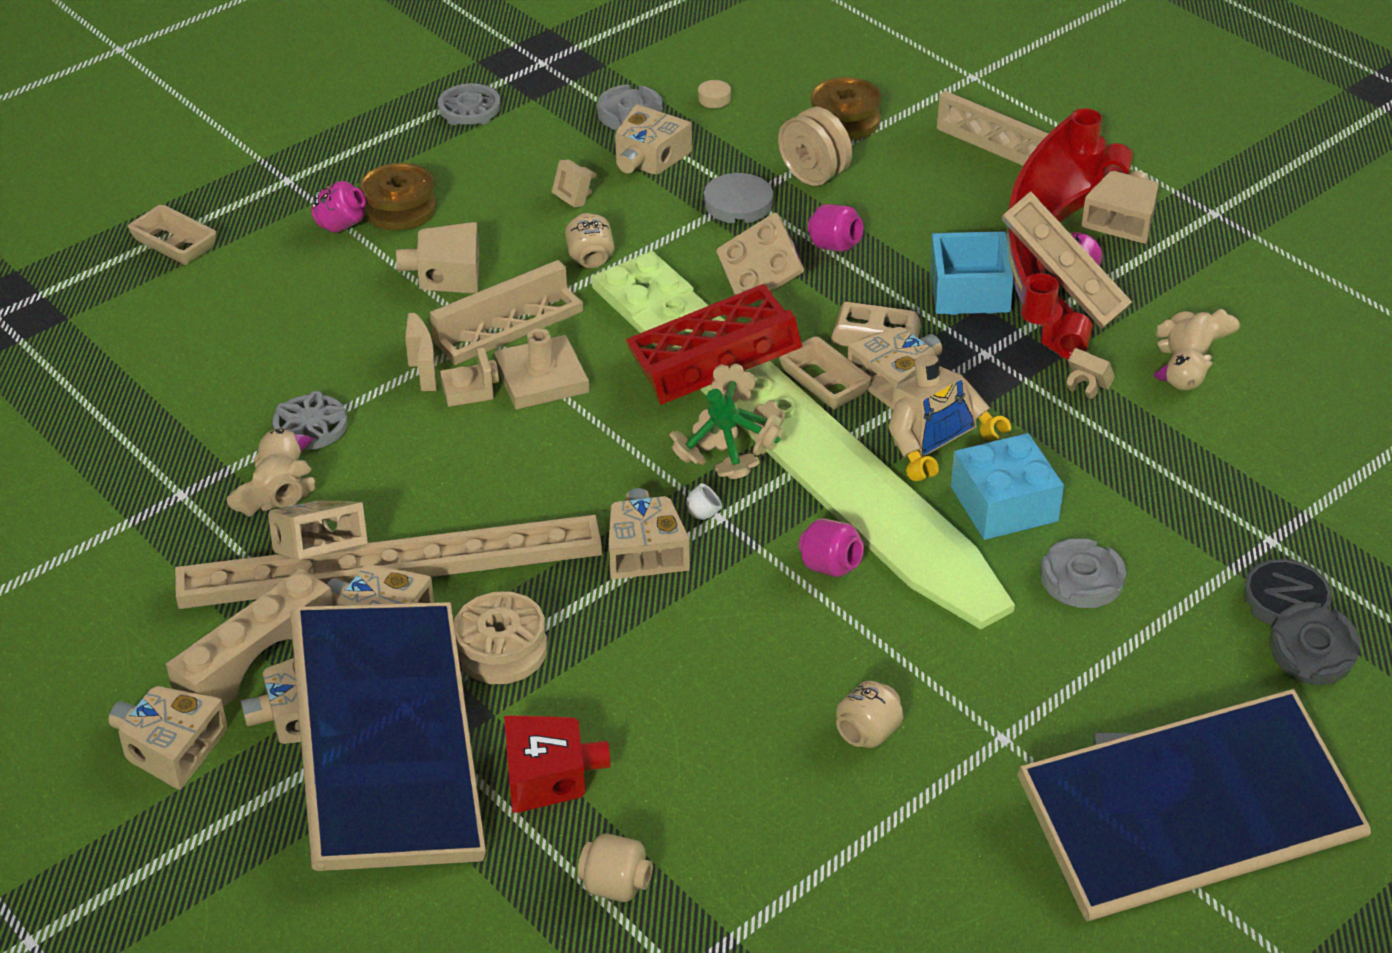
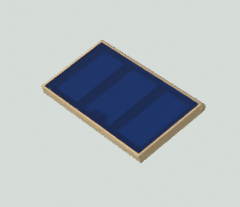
M451 602L306 606L293 608L290 614L312 869L328 871L484 861L486 850Z
M1294 689L1020 766L1017 774L1082 916L1087 922L1368 837L1371 834L1369 823Z

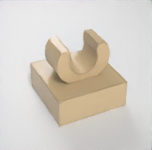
M560 160L552 193L573 207L584 206L586 197L592 194L589 185L591 178H596V173L586 167H580L571 160Z
M1075 348L1068 360L1072 373L1067 378L1069 390L1074 391L1079 382L1087 381L1089 385L1086 387L1085 394L1089 399L1096 396L1098 386L1108 390L1115 378L1109 361Z

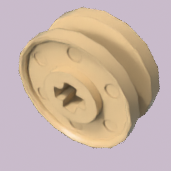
M817 106L807 108L798 116L787 120L780 127L778 135L779 151L785 165L801 182L811 186L823 185L833 176L841 174L850 166L853 155L848 133L840 120L827 109Z
M492 592L481 595L465 604L454 619L459 664L461 669L474 680L487 684L513 683L523 680L537 671L546 659L548 644L545 634V617L539 605L527 596L514 592Z

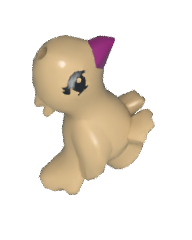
M1218 309L1212 315L1207 312L1195 315L1192 312L1184 311L1174 315L1170 320L1166 319L1162 324L1157 325L1156 336L1159 338L1168 337V339L1157 342L1160 351L1172 353L1173 356L1153 376L1160 381H1168L1173 387L1181 391L1197 388L1204 381L1207 370L1213 364L1210 361L1212 356L1206 355L1212 342L1237 332L1240 326L1238 319L1233 315L1227 314L1224 309Z
M276 428L267 432L260 440L258 453L254 458L256 470L252 481L239 486L228 495L227 504L235 511L243 512L246 516L250 517L259 508L264 511L272 510L276 507L293 506L301 497H307L315 489V480L313 477L301 478V476L309 474L311 468L305 460H298L301 452L313 441V438L307 435H296L284 428Z

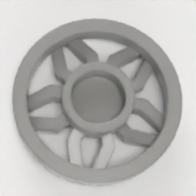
M475 83L453 86L445 90L438 99L439 113L450 125L488 124L490 119L497 115L501 107L500 96L496 90L489 86Z
M312 391L309 395L299 396L285 403H280L276 407L273 417L274 429L281 428L280 424L284 419L286 423L282 428L290 430L296 435H307L313 438V441L305 450L322 448L332 444L344 434L348 424L345 407L338 400L322 395V392ZM339 421L338 425L329 432L327 425H332Z

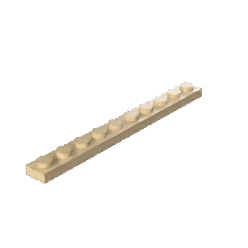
M596 515L373 542L303 559H294L277 554L175 567L176 600L178 609L258 599L300 568L305 569L326 585L332 578L351 583L360 570L369 564L434 577L602 555V544Z

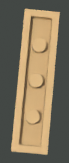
M947 91L939 95L937 130L1024 166L1039 143L1049 134Z
M1029 192L1002 216V221L1101 329L1114 318L1120 317L1130 306L1132 301L1032 192Z
M556 260L429 312L432 341L454 365L476 357L477 348L484 347L485 351L488 352L526 336L530 330L545 328L583 312V302L567 288L566 267L559 260ZM560 299L566 303L561 307L548 306V304ZM524 314L536 315V317L529 320L516 319ZM490 328L504 329L496 334L484 332ZM459 341L472 342L470 345L458 350L452 345Z

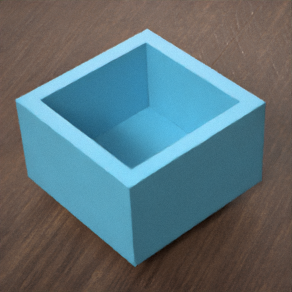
M1006 232L932 233L930 272L936 314H994L1010 312L1013 272L1009 261Z
M1029 433L954 451L951 488L984 540L1059 521L1064 484Z

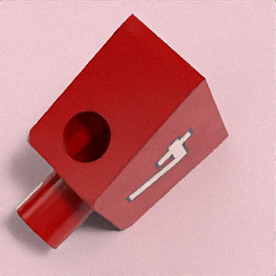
M504 716L512 813L581 798L585 794L584 771L611 768L608 741L581 743L579 721L574 717Z

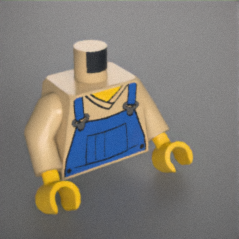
M923 355L916 358L914 361L916 376L899 384L895 389L894 410L889 423V431L894 438L895 446L899 448L904 458L908 457L910 460L906 472L907 476L913 481H921L926 479V477L936 476L939 472L938 463L933 457L926 455L976 428L977 419L981 421V436L988 441L1000 439L994 430V425L1001 433H1007L1011 430V424L1007 418L1003 416L992 417L988 413L990 407L960 373L952 372L939 366L938 357L934 355Z

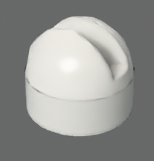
M703 483L693 489L687 497L686 505L688 512L696 519L705 520L714 516L722 509L719 497L709 486Z

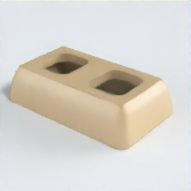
M165 205L154 207L128 225L131 234L137 241L183 265L190 264L209 251L216 239V231ZM163 230L174 234L165 241L154 236ZM186 243H192V245L185 250L178 249Z
M844 302L838 311L831 343L848 346L859 340L893 329L884 326V322L906 325L905 329L919 338L921 330L920 318L915 311ZM847 317L869 321L865 324L847 321Z
M812 337L802 342V348L780 356V362L784 371L834 410L864 394L870 385L871 377L819 337ZM815 364L825 372L812 378L802 369ZM834 384H842L846 387V389L837 394H833L827 388Z

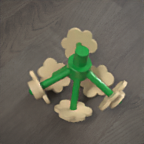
M733 364L730 368L725 365H719L713 371L715 380L711 384L712 390L706 396L710 405L708 409L700 413L699 422L693 425L692 432L694 435L688 440L681 432L672 431L669 436L674 441L673 451L678 458L686 463L691 461L701 465L706 463V459L696 446L697 443L705 451L713 450L715 447L720 451L728 448L730 456L725 458L722 463L715 465V471L720 477L728 476L730 479H737L748 475L751 472L750 468L760 463L759 458L754 457V454L757 456L759 454L763 455L767 449L773 450L780 442L783 433L781 424L784 421L785 414L782 409L777 408V403L769 400L766 405H757L753 413L737 408L735 403L738 399L745 401L751 397V389L756 384V378L751 373L744 372L743 367L739 364ZM737 424L745 427L754 435L756 444L753 454L738 455L734 441L738 435Z

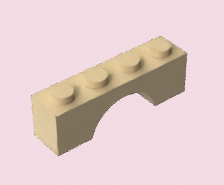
M300 568L166 663L171 688L222 699L224 707L238 697L239 687L246 670L263 650L278 641L293 640L291 610L295 607L334 606L331 588L305 569ZM310 631L311 642L326 631Z

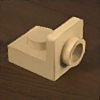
M484 347L477 348L478 365L462 366L440 371L441 384L448 407L494 399L492 384L499 382L495 360L488 361Z

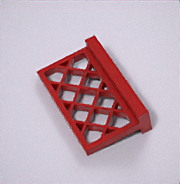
M765 284L625 339L628 349L652 385L655 397L660 405L711 385L715 380L713 371L719 365H725L730 368L733 364H739L746 371L802 348L795 316L790 309L785 311ZM763 299V302L760 305V307L747 306L748 304ZM721 315L728 316L725 321L712 320ZM739 317L752 318L749 323L737 322ZM686 329L693 330L690 335L678 334ZM704 331L717 332L714 338L702 337ZM651 343L658 344L655 349L641 348ZM670 345L682 346L678 352L666 351Z

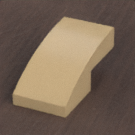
M408 313L405 335L409 367L418 366L421 391H436L437 379L430 333L416 313Z

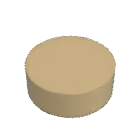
M720 80L705 81L698 87V101L708 108L724 107L731 101V87L728 83Z

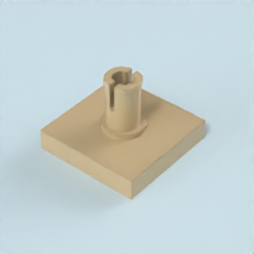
M536 328L527 333V344L493 351L497 370L516 410L589 393V380L566 335L551 338L546 329Z

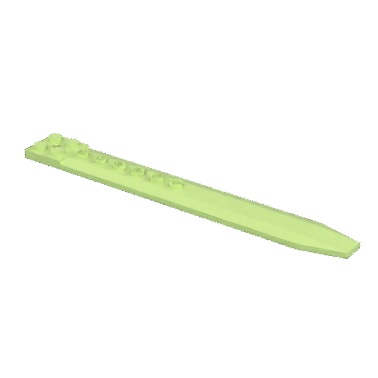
M653 251L592 276V288L640 333L709 306L693 292V287ZM721 316L712 319L717 321H725ZM686 329L678 334L690 335L693 330ZM704 331L702 337L714 338L717 332ZM670 345L666 351L678 352L682 346ZM771 361L744 371L754 375L756 384L751 389V397L748 400L738 399L735 403L737 408L753 413L757 405H766L769 400L777 403V408L782 409L785 414L784 421L781 424L783 433L780 442L773 450L767 449L766 452L840 522L848 523L856 528L863 544L911 589L979 629H983L1014 612L1015 604L978 548ZM709 385L700 390L707 396V393L710 390H712L711 385ZM737 424L754 440V435L748 429Z

